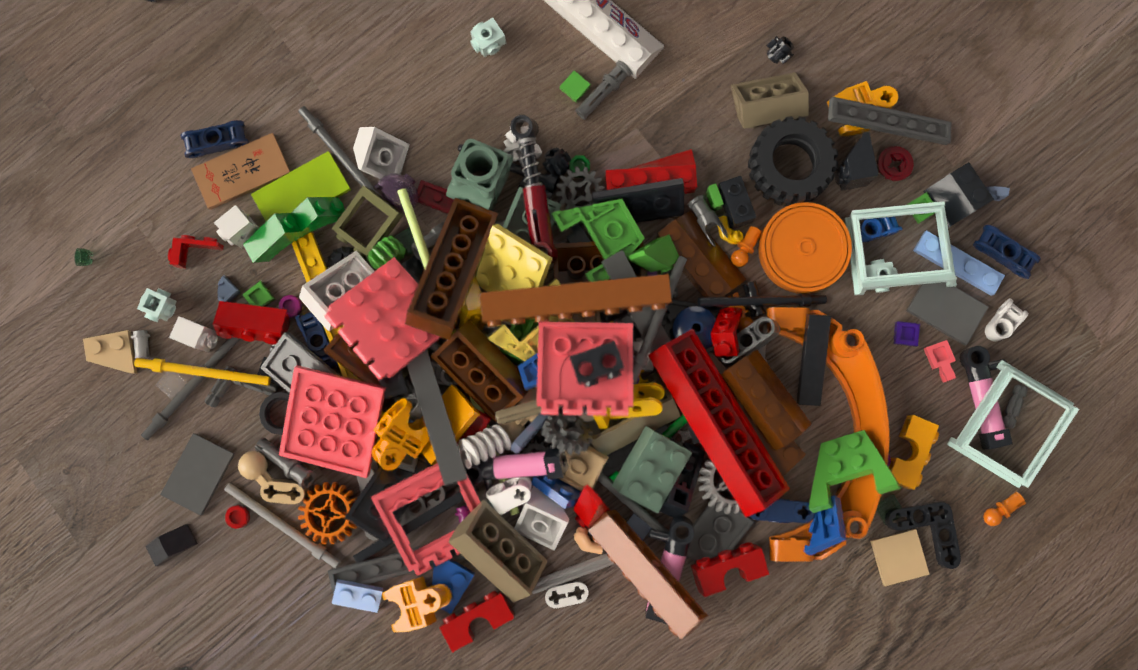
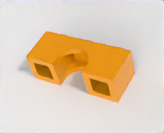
M915 415L906 416L899 437L911 444V456L905 461L899 458H891L889 466L899 485L911 490H915L921 484L923 474H921L922 469L931 458L930 448L939 437V432L937 431L939 425Z

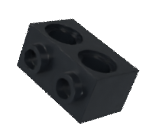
M742 176L720 182L718 190L723 200V208L731 229L753 223L756 219V214Z
M615 341L569 356L578 384H584L585 388L598 384V379L606 376L608 380L617 378L622 375L621 371L625 370ZM608 355L616 358V364L612 368H606L603 365V359ZM585 363L593 365V372L589 376H583L580 372L581 366Z

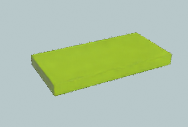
M327 151L255 191L251 196L265 221H267L275 213H291L307 197H340L351 191V188L331 153Z

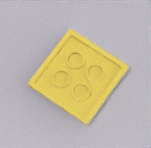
M495 224L491 228L476 279L479 287L487 292L542 287L553 258L501 225Z

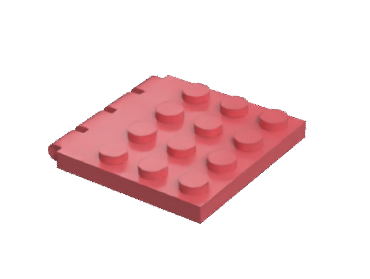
M395 257L330 304L328 308L330 311L324 316L335 329L341 325L344 326L338 333L350 347L357 342L359 343L353 350L365 364L373 359L374 362L368 368L379 380L386 375L390 379L441 338L405 324L407 310L418 283Z
M539 322L537 406H541V415H558V407H563V415H582V407H587V415L606 416L607 407H611V416H628V408H633V323ZM615 341L625 370L621 371L622 375L608 380L607 376L598 379V384L585 388L584 384L579 385L569 356ZM608 355L603 359V365L606 368H612L616 364V358L612 355ZM590 363L583 364L580 368L581 374L583 376L591 375L593 365Z

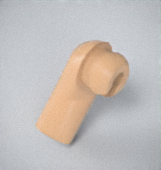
M578 527L574 534V540L580 549L585 552L602 555V546L590 540L587 535V528Z

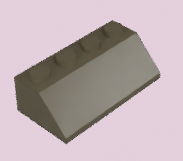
M656 372L643 378V380L648 379L646 383H657L665 389L664 397L659 400L663 405L661 413L654 416L611 419L607 429H599L595 419L588 422L583 421V424H589L588 430L593 431L591 444L595 450L608 455L637 440L645 426L656 430L681 417L674 398ZM641 391L638 392L639 395H643V394H644V393L641 392Z
M485 500L481 501L457 526L448 541L513 603L532 594L548 561Z

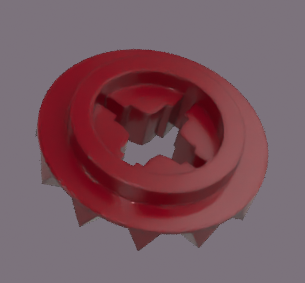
M899 146L885 149L880 154L877 162L879 173H882L885 179L892 180L893 182L907 178L914 166L911 154ZM891 159H893L895 162L902 160V162L898 166V170L895 167L888 168V166L892 163Z

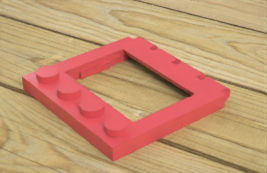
M438 463L371 497L409 572L414 570L417 576L432 569L429 561L433 560L435 565L438 566L453 558L450 550L454 549L457 555L461 554L448 542L454 531L413 551L400 522L398 523L393 514V511L444 485ZM468 478L457 484L461 488L460 492L470 512H472L480 503V500Z

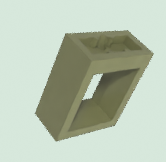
M363 185L332 227V230L337 233L336 237L345 244L349 242L354 246V251L365 257V255L368 256V253L378 241L380 242L384 237L390 235L404 214L370 187ZM365 199L389 216L367 247L344 229Z

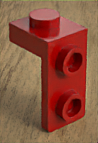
M181 235V238H173L172 248L168 251L169 264L176 268L186 269L189 247L223 250L224 246L217 242L218 239L204 237L203 240H195L194 236Z
M727 307L719 311L710 333L715 357L738 356L740 350L736 330L743 314L742 308Z

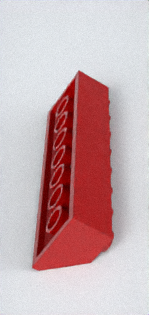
M693 329L648 355L745 517L765 510L790 490Z

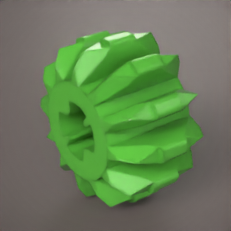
M393 236L384 237L368 253L367 261L375 270L379 269L393 257L400 263V260L404 258L406 249Z

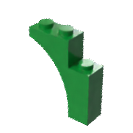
M307 197L291 213H275L243 245L253 263L269 262L279 252L299 238L323 226L337 222L345 211L344 205L338 197Z

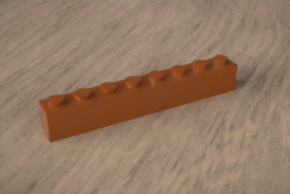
M669 274L479 293L483 324L487 323L488 327L502 326V322L511 321V325L526 323L525 319H535V322L549 321V317L558 316L559 320L572 319L574 314H582L583 318L594 317L596 312L605 311V315L619 314V310L628 309L629 313L643 311V307H652V310L666 309V305L672 302Z

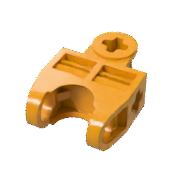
M865 81L846 88L833 97L891 109L898 100V93L891 86H882L871 91L868 82ZM844 125L838 129L840 136L844 137L858 135L870 129Z
M406 398L395 402L386 411L373 430L380 439L372 449V457L383 469L388 471L396 469L406 454L416 459L430 439L423 416L412 423H408L412 403Z
M424 576L405 581L383 592V600L388 599V601L396 602L401 609L399 620L391 624L393 632H409L427 627L436 622L435 611L447 606L451 602L452 594L449 587L441 583L427 587Z

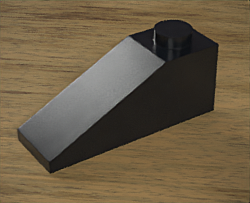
M684 442L682 446L690 450L692 454L660 509V512L673 518L682 516L689 511L705 454L704 450L687 442Z

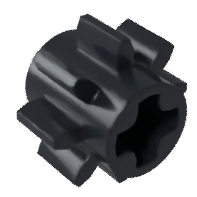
M776 36L766 45L769 48L766 52L768 58L776 64L780 61L784 64L794 55L791 52L794 49V45L785 36L781 38Z
M552 148L546 152V161L542 164L550 174L562 175L569 169L568 162L572 159L563 148Z

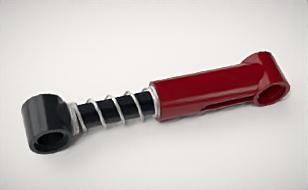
M518 115L512 120L510 129L512 134L516 136V141L520 146L519 151L522 153L520 161L523 162L524 168L522 172L525 173L524 182L526 183L525 188L522 190L531 245L539 250L545 247L548 251V256L553 258L551 264H553L558 257V251L554 246L545 185H542L539 180V174L541 173L538 172L537 164L539 162L536 160L537 151H535L534 147L539 126L534 119L526 115ZM527 122L529 128L526 133L522 134L521 126Z

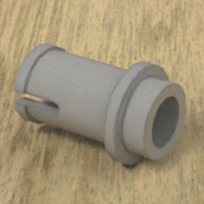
M147 330L133 331L131 339H134L135 359L150 358L148 344L150 334H148Z

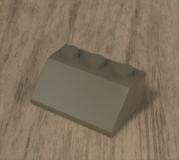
M795 72L731 85L737 116L743 128H756L759 125L772 124L778 119L783 121L785 117L790 116L793 117V120H797L799 116H809V92Z

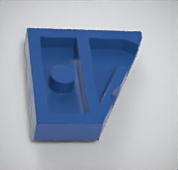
M547 475L534 476L532 479L534 487L564 509L574 507L581 494V491L558 478L547 479Z
M835 495L831 497L833 508L815 512L814 519L809 529V532L812 533L810 545H805L804 553L810 556L846 540L841 499Z
M452 559L438 566L434 563L432 586L440 583L445 584L451 591V602L441 608L449 614L453 612L475 575V572Z

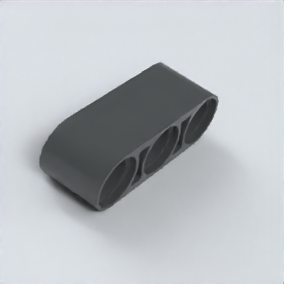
M768 317L759 318L736 334L740 350L738 356H733L730 360H727L726 356H717L718 359L725 364H736L754 350H759L774 340L780 333L779 324ZM771 323V331L768 334H764V325ZM752 336V344L746 347L744 344L746 337Z

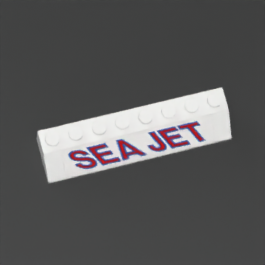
M544 0L615 62L620 60L632 71L631 76L635 79L664 48L663 44L611 0Z

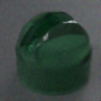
M77 248L74 254L75 265H90L93 262V259H90L93 253L85 248Z

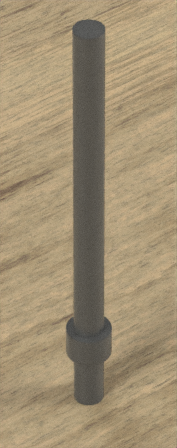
M305 106L301 107L298 112L306 120L310 130L318 134L361 186L370 187L379 194L323 128L324 124L318 118H315Z
M682 256L678 257L669 278L671 298L687 261ZM666 305V309L656 310L640 351L634 356V384H636L642 368L646 367L649 359L647 357L668 305Z
M232 337L227 339L203 367L213 369L241 338ZM195 375L161 413L158 412L151 419L153 422L145 429L141 436L149 440L159 428H163L168 423V418L205 377Z

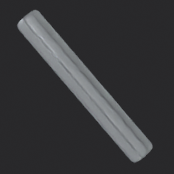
M608 553L554 572L539 578L532 594L615 563L608 558Z

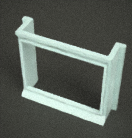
M944 201L852 210L850 217L845 218V225L849 231L852 243L850 265L855 296L864 295L866 289L940 282H946V287L957 285ZM935 212L944 270L867 277L859 220Z
M1001 360L996 367L1001 371L958 438L951 437L947 445L1014 486L1020 488L1023 485L1028 488L1079 409L1074 407V403ZM1012 377L1066 409L1022 477L969 446V443Z

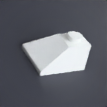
M360 127L353 147L359 170L397 186L410 144L376 127Z
M533 486L530 499L525 503L514 529L520 535L555 551L569 522V518L563 507Z

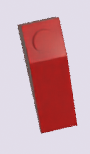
M588 484L583 488L573 509L577 514L575 520L582 528L587 526L589 529L606 511H611Z

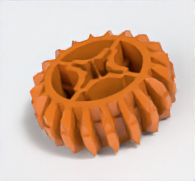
M324 482L323 489L318 484L314 486L315 492L312 490L307 491L310 499L304 498L302 500L306 506H299L298 510L304 511V515L298 516V519H305L306 523H303L300 527L302 529L309 528L306 532L307 536L315 533L313 541L316 542L321 537L322 544H327L328 539L331 544H336L337 538L340 542L345 540L344 533L347 536L353 534L349 527L357 528L356 525L346 520L339 530L330 532L336 519H345L346 514L357 500V497L350 499L354 493L353 490H349L346 494L344 493L346 485H341L338 490V482H333L330 489V484ZM329 494V499H326L323 507H314L316 501L321 496ZM336 496L345 503L347 512L339 509ZM330 509L331 512H334V514H339V515L331 516L330 519H329V515H328V514H325V512H320V511H325V510ZM313 515L321 518L323 530L317 526Z

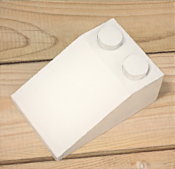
M355 251L304 284L299 298L329 332L334 328L324 317L330 311L328 309L329 305L375 271Z

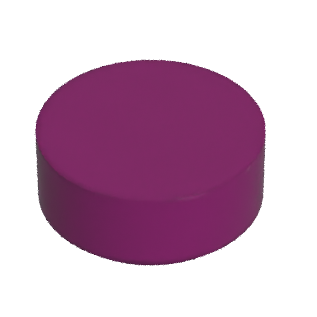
M287 295L280 300L279 309H286L289 317L295 318L296 315L301 314L303 304L296 296Z

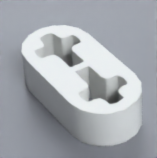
M581 581L557 585L547 590L545 601L552 608L579 604L587 599L588 588ZM575 586L585 590V593L581 594V598H577L576 595L568 596V593L575 591ZM552 591H557V594L565 593L566 597L559 598V603H554V600L549 599L552 596Z

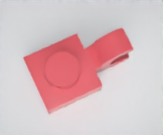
M947 340L924 348L932 370L939 368V374L943 383L956 378L950 363L956 360Z

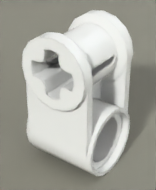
M1009 298L999 307L995 316L986 325V337L995 342L1010 337L1029 313L1022 311ZM997 325H998V326L1001 328V330H1002V334H1001V335L998 334V332L996 331V326H997Z
M529 477L511 478L503 483L492 486L486 492V496L498 514H504L528 502L531 496V479Z

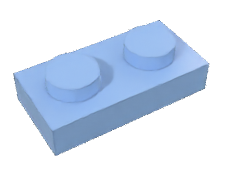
M337 579L332 604L378 613L383 588Z

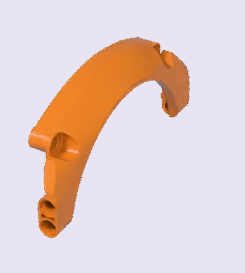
M767 308V317L775 320L780 326L779 335L791 339L802 346L807 314L826 315L819 310H810V308ZM831 318L826 365L839 381L847 397L853 419L854 433L865 430L887 465L889 452L888 413L881 379L873 356L863 334L859 330L841 331L842 324ZM767 323V332H770L772 325ZM848 335L854 337V346H850L847 343L846 339ZM873 474L843 482L835 495L841 499L846 537L859 539L863 538L868 532L881 496L876 490ZM812 519L810 522L804 523L790 531L770 536V561L810 562L823 560L846 545V540L811 556L804 553L805 545H810L812 533L809 532ZM856 521L859 529L853 534L850 531V525Z

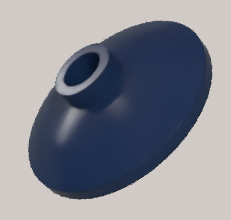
M698 306L688 307L676 316L673 322V336L677 338L691 330L694 324H698L700 331L695 333L706 350L713 344L710 333L716 318L705 308Z

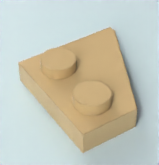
M126 330L83 339L86 361L137 374V367L134 364L135 354L131 331Z

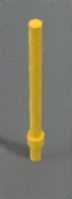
M136 358L134 363L135 367L148 368L153 372L163 373L164 371L267 386L271 383V377L170 363L166 362L165 359L154 358L149 360Z

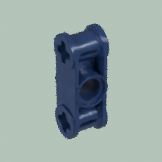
M235 120L226 124L181 133L180 136L184 140L186 149L184 152L185 157L198 158L248 144L249 141L245 138L243 129L245 127L244 121ZM214 136H219L217 142L210 143Z
M985 225L982 235L973 243L975 249L988 255L1011 270L1015 275L1024 279L1030 278V272L1035 263H1039L1041 260L1039 255L1026 249L991 225ZM1005 247L1009 250V257L1004 253Z
M312 312L302 316L296 315V322L304 336L308 349L331 368H339L337 361L324 352L325 347L330 342L321 322ZM321 335L323 337V344L320 347H316L314 340L317 336Z
M777 499L765 510L756 513V516L753 514L748 517L754 520L776 523H807L813 519L815 513L809 510V503ZM803 508L806 510V514L801 516L797 511Z

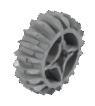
M705 461L704 465L706 468L700 469V473L703 476L698 478V482L704 484L699 487V491L705 490L706 493L702 496V499H710L709 507L716 504L717 512L723 509L725 514H729L731 510L734 514L739 513L740 507L728 487L722 488L725 482L713 462ZM716 470L718 484L714 487L713 476ZM725 492L730 498L732 497L734 501L727 500L720 496L718 493Z

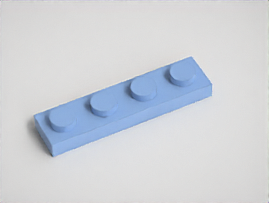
M926 230L913 251L944 269L939 237ZM951 245L955 275L990 296L994 295L1005 275Z

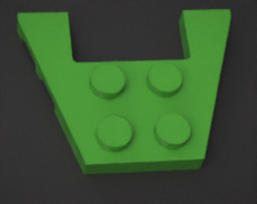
M622 199L551 213L561 232L579 222H583L603 259L623 250L626 258H628L627 256L633 253L645 239ZM603 264L585 274L589 282L609 279Z
M865 430L821 443L809 503V510L812 513L833 508L830 486L869 474L874 475L876 490L879 494L900 489L898 481L891 473Z

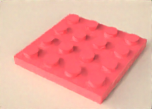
M302 366L294 367L279 456L367 478L370 475L373 460L372 449L377 439V434L373 430L381 418L386 387Z

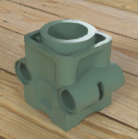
M466 140L452 168V180L448 186L446 196L451 199L458 198L493 211L510 175V167L514 156L477 140ZM479 170L488 172L484 176L472 175L473 172Z

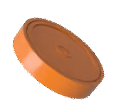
M809 202L795 203L778 211L764 227L758 246L761 266L770 280L780 288L797 294L819 292L836 282L847 269L852 252L851 237L842 219L829 208Z

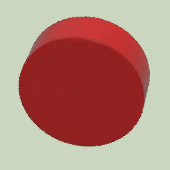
M241 505L230 507L225 514L227 525L234 529L246 526L250 520L248 509Z

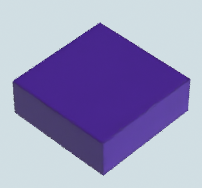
M895 322L893 344L917 347L920 324Z

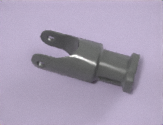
M705 195L697 196L689 202L688 207L693 209L698 218L697 222L710 243L716 246L710 235V229L713 225L717 224L726 238H728V233L715 211L711 210L705 201Z

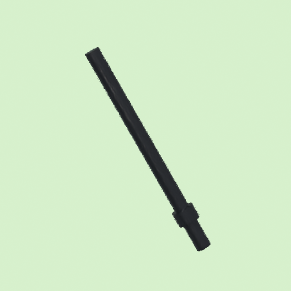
M800 293L798 296L699 297L697 304L699 307L799 305L800 307H809L811 304H826L827 296Z

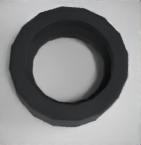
M273 393L265 398L260 406L259 417L261 424L272 434L283 435L284 427H278L273 424L269 415L270 409L277 401H289L290 393Z

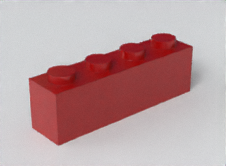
M692 149L628 169L606 170V190L682 178L684 194L695 193L697 189V176Z

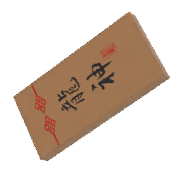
M273 133L191 168L207 208L210 210L266 186L291 172Z

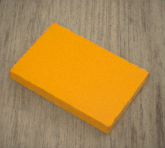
M451 384L442 395V399L457 442L480 413L458 387ZM429 439L421 452L431 465H435L437 460Z

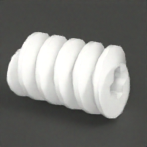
M497 424L491 426V428L484 429L483 432L480 431L475 435L468 436L467 439H461L458 443L462 462L467 468L472 467L471 461L473 464L478 465L480 459L487 461L488 455L493 458L496 452L502 454L503 448L507 451L511 449V442L507 433Z

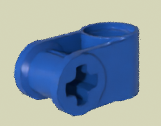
M895 216L867 219L860 224L862 242H870L881 237L893 235L902 231L903 228L898 225ZM865 226H869L872 229V235L866 233Z

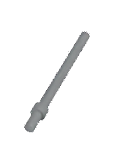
M229 483L224 490L310 550L312 552L311 555L315 558L324 560L335 569L338 567L341 561L330 554L325 546L313 542L233 484Z

